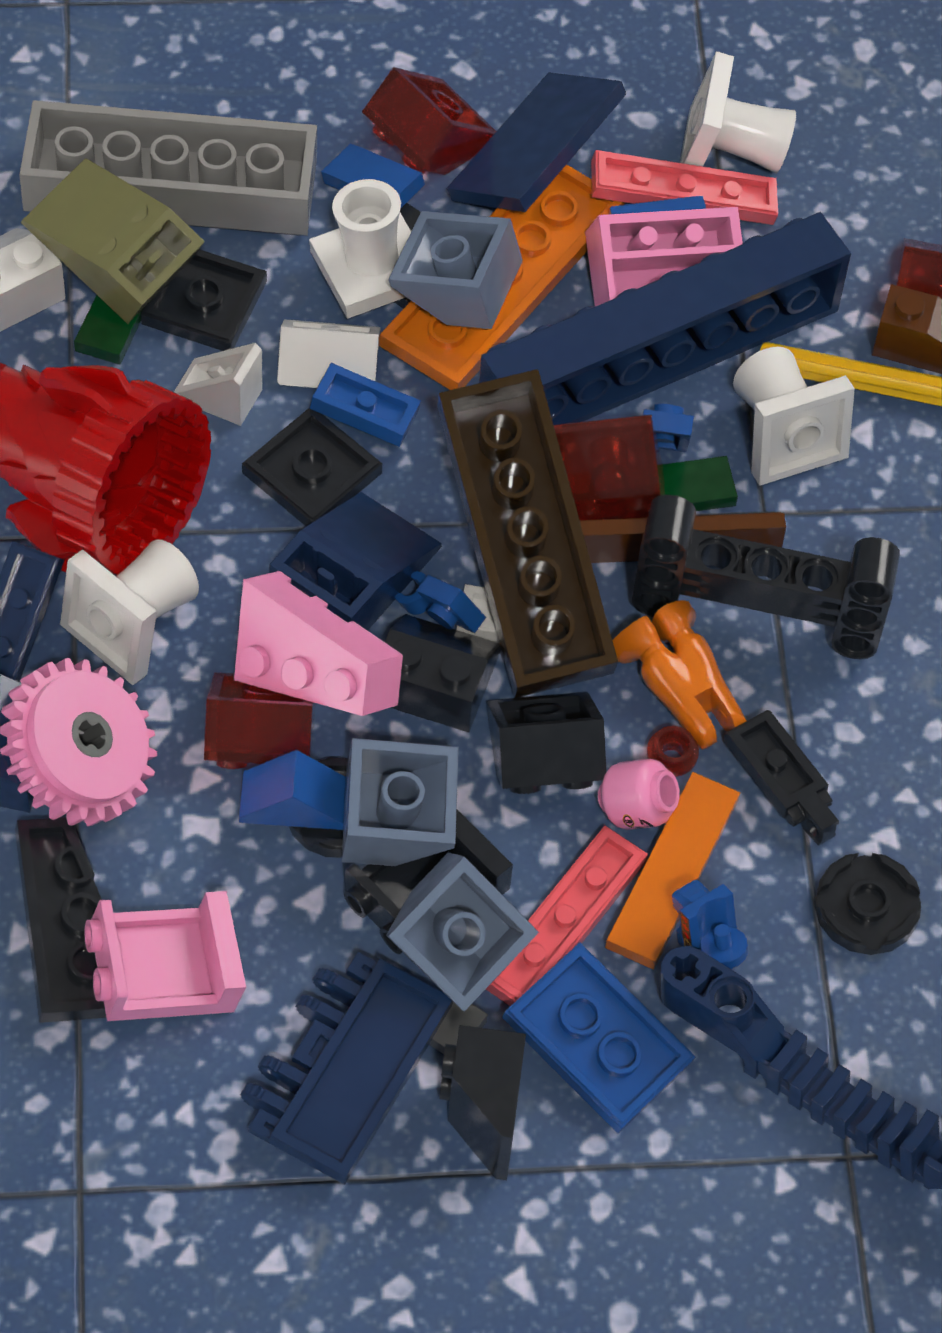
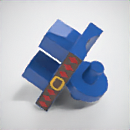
M693 880L672 894L673 908L680 914L681 924L676 933L678 943L681 946H691L699 949L731 970L739 966L748 955L747 938L743 932L737 929L733 893L724 884L709 891L699 880Z

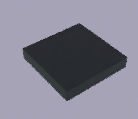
M199 249L191 261L144 307L141 313V324L221 351L233 349L267 282V271Z
M309 407L242 463V473L302 524L308 526L361 492L382 474L383 463L323 414L311 410Z

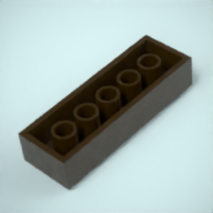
M535 369L439 393L437 410L514 698L614 674L618 659L539 370Z

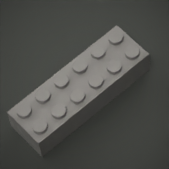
M37 100L32 102L19 174L23 211H32L66 176L87 158L168 206L187 225L308 236L317 164V125Z

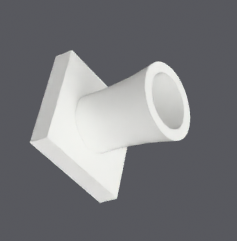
M716 51L689 110L680 163L703 167L711 149L715 148L752 161L776 174L780 170L789 149L796 121V111L770 108L727 98L734 56Z
M358 180L340 189L332 203L333 214L339 228L309 239L310 252L347 319L405 298L403 294L390 286L388 279L411 231L400 213L401 200L397 191L389 184L379 180Z
M784 347L765 348L751 355L741 364L735 374L733 386L736 393L755 411L751 473L759 486L849 458L855 388L846 375L807 387L794 354Z
M164 540L152 541L117 576L113 575L82 549L68 559L60 625L130 684L134 685L148 673L156 619L197 597L199 584L196 573L184 554L174 545Z

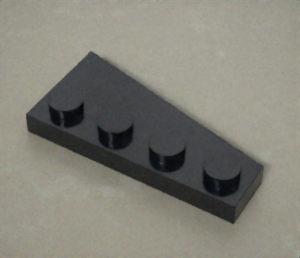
M66 817L55 820L50 818L17 820L15 836L39 1023L106 1018L104 1002L97 1001L94 995L93 975L94 970L97 968L95 952L89 953L87 951L84 937L86 920L92 919L97 904L102 899L94 882L95 874L74 826L68 825Z

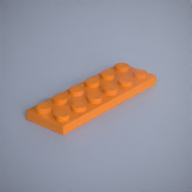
M566 164L526 212L497 208L489 216L511 218L523 259L492 329L446 325L416 303L410 301L381 332L379 346L449 390L465 387L479 372L481 355L487 353L495 345L505 343L587 252L585 231L599 215H609L611 206L625 205V202L593 198L592 179Z

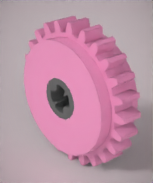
M65 658L57 664L51 661L26 675L20 680L21 685L9 692L8 695L13 702L4 706L1 713L10 721L0 726V734L7 737V745L2 747L0 752L2 755L10 757L12 765L6 771L8 775H17L21 782L17 789L20 794L28 791L34 797L32 806L35 809L46 805L50 807V819L55 820L66 814L68 825L74 826L84 820L88 827L101 821L106 823L122 815L123 812L137 804L135 798L147 792L148 788L143 781L153 777L155 773L147 765V761L157 756V751L149 747V739L155 736L154 730L147 729L144 719L149 714L147 710H140L135 703L138 698L137 693L128 694L122 688L124 684L123 678L119 677L111 680L107 677L108 671L105 666H101L91 672L89 660L84 659L73 665L70 658Z

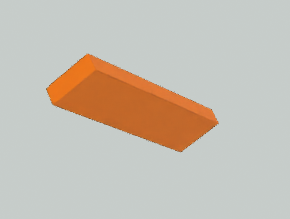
M692 772L679 797L678 806L669 817L606 940V949L648 968L655 969L680 919V914L673 908L672 894L691 881L700 879L739 801L740 792Z

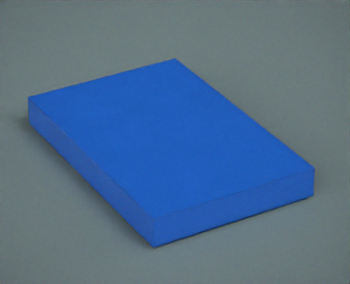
M578 943L514 1002L502 1016L517 1033L526 1034L525 1041L618 1134L696 1058L581 943Z

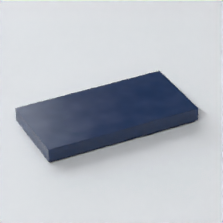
M548 72L447 187L451 200L526 212L624 98L626 91L622 81Z

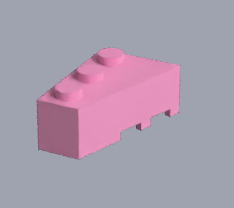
M738 207L599 215L585 231L594 305L596 307L615 299L625 290L631 288L638 289L653 283L670 271H681L698 264L705 257L713 253L721 254L742 245Z
M281 571L243 579L234 674L235 681L360 716L398 705L403 655L356 622L344 621L327 609L328 603L317 596L309 597L290 584L292 579Z

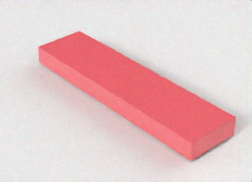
M595 150L591 160L593 198L636 204L703 196L706 209L738 207L739 219L743 221L774 225L778 217L777 180L773 177Z
M604 826L529 918L528 922L539 933L486 990L509 1006L516 1002L578 943H583L644 866L648 853L607 826Z

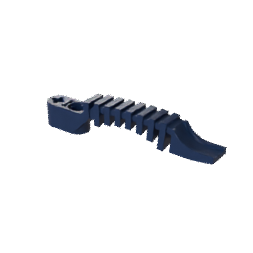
M680 946L670 950L664 956L661 962V999L671 1012L738 1053L744 1061V1072L754 1079L761 1074L767 1081L766 1088L776 1095L782 1092L788 1096L789 1104L798 1110L804 1107L810 1111L811 1119L820 1125H823L824 1122L833 1127V1134L843 1140L847 1137L855 1141V1148L865 1154H868L869 1151L876 1154L878 1162L889 1169L892 1165L897 1167L901 1171V1176L913 1183L916 1179L922 1182L928 1190L942 1189V1141L939 1139V1116L927 1109L917 1125V1108L905 1101L899 1112L895 1113V1098L882 1091L876 1101L872 1098V1085L860 1079L856 1087L850 1084V1070L839 1064L834 1073L829 1070V1054L817 1047L812 1057L806 1054L807 1036L797 1029L793 1035L786 1032L784 1026L756 993L748 980L701 950L691 946ZM725 1005H734L741 1010L735 1013H727L719 1008Z

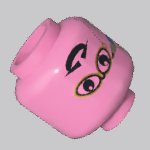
M654 759L624 761L612 765L604 775L603 782L598 790V802L608 819L618 828L625 830L651 828L667 822L678 806L680 790L675 775L660 761Z

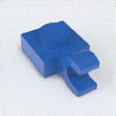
M418 571L413 572L410 576L419 586L416 592L410 596H405L398 592L395 596V599L409 614L418 615L427 611L429 616L437 623L450 630L457 625L475 634L487 618L461 589L433 576H426Z

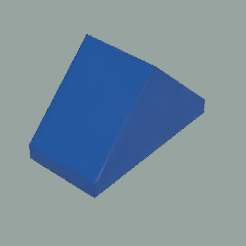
M298 750L243 771L239 823L343 830L346 777Z

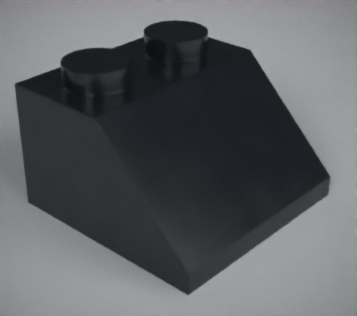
M405 614L390 628L385 640L386 644L403 655L398 705L391 708L469 733L501 652L500 643L455 629L450 630L442 625Z
M588 692L486 701L495 771L502 789L510 788V791L513 793L530 794L540 791L542 785L562 784V787L566 789H585L591 787L593 781L603 780L606 774L604 718Z
M459 1025L457 1045H445L439 1099L450 1101L449 1123L495 1179L507 1181L526 1034Z

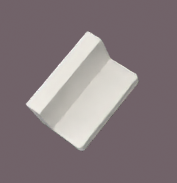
M284 319L280 332L277 382L280 385L317 388L331 363L376 381L381 327Z

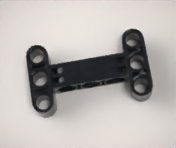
M661 495L652 500L640 547L632 596V604L636 610L654 617L658 609L664 605L679 601L681 594L833 626L832 648L838 654L850 659H868L877 652L893 596L900 558V550L895 544L882 538H863L854 545L849 562L695 530L693 527L696 509L691 502L676 495ZM707 566H716V567H719V568H721V569H720V570L711 569V568H709V567H707ZM757 576H765L770 578L771 580H763L758 578ZM808 586H810V587H817V588L821 589L822 591L812 590V589L808 588Z

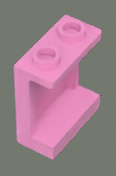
M227 891L206 892L199 908L113 913L111 900H99L92 919L86 920L84 929L86 949L89 953L95 952L97 968L94 970L93 975L94 995L97 1001L104 1002L107 1021L232 1013L235 1011L246 989V983Z

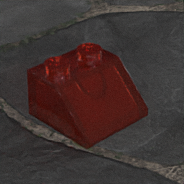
M396 67L392 68L362 111L375 124L372 128L373 132L386 143L396 145L404 153L402 156L404 163L410 168L422 172V174H425L426 171L443 175L450 173L474 158L496 133V130L443 79Z
M652 415L554 425L580 521L648 517L652 500L658 496L665 495L664 469Z
M215 672L206 703L204 760L216 761V765L221 768L241 769L247 767V763L262 764L295 750L311 757L316 703L235 681L233 673Z

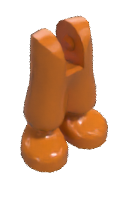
M680 600L666 604L658 609L652 622L648 616L634 621L612 641L619 663L626 664L641 660V674L645 685L671 712L700 749L704 750L717 742L716 730L707 713L712 712L727 732L747 720L724 681L709 644L702 635L695 633L691 629L696 620L694 608L689 601ZM661 641L670 643L674 652L668 650Z

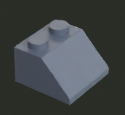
M421 211L388 279L390 286L446 325L492 329L523 261L511 218Z
M352 738L346 765L341 862L397 866L453 849L456 838L459 747Z
M448 852L410 892L386 936L465 1012L539 932L464 856Z

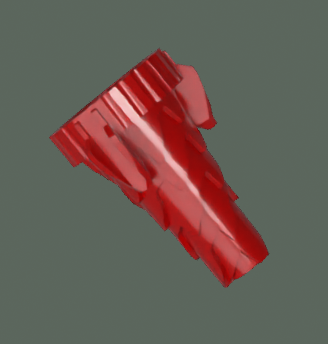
M0 363V477L9 482V486L20 491L28 498L10 504L6 509L5 518L14 523L17 530L37 550L64 559L62 571L66 572L68 559L83 549L108 571L118 575L152 541L164 540L173 544L178 538L180 531L191 518V513L197 506L202 493L211 457V431L208 430L209 422L207 416L202 413V408L193 400L147 380H132L129 383L124 372L114 367L100 365L61 368L46 367L42 372L23 365L20 372Z

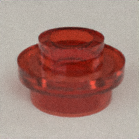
M679 726L662 728L653 734L647 745V759L660 761L675 777L690 772L698 760L699 747L696 740L689 731ZM667 750L677 751L681 755V757H669L665 755L664 752Z

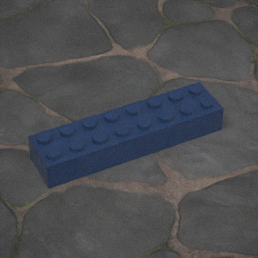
M821 212L804 219H793L781 229L764 236H753L736 248L721 254L713 253L705 257L700 263L681 271H670L653 283L638 289L631 288L625 290L615 299L596 307H585L574 316L556 324L542 325L536 328L530 335L511 343L495 345L487 353L481 355L479 383L538 369L554 429L558 433L757 347L764 342L773 340L837 312L851 252Z

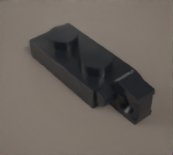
M770 710L764 711L725 733L724 743L783 818H786L793 827L801 823L805 832L818 846L835 837L836 826L839 824V820L828 808L832 805L831 802H833L827 792L829 784Z

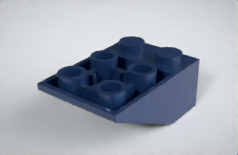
M360 492L301 529L269 564V573L281 571L292 579L290 584L309 597H319L328 603V610L346 622H356L368 631L394 602L397 593H401L413 580L410 577L411 574L415 571L420 572L439 551L442 543L363 492Z

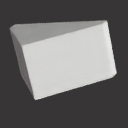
M256 343L194 358L174 392L193 400L202 408V411L241 426L262 391V349Z

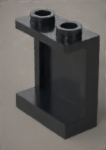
M457 809L456 838L453 849L397 866L368 864L361 870L356 864H352L345 870L344 897L346 902L358 916L362 918L368 916L380 928L382 939L396 954H401L403 951L386 934L410 892L448 852L464 856L502 895L510 889L513 864Z

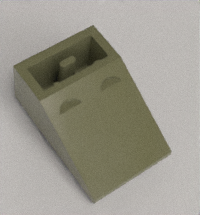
M87 158L20 222L127 324L191 261L205 242L168 206Z

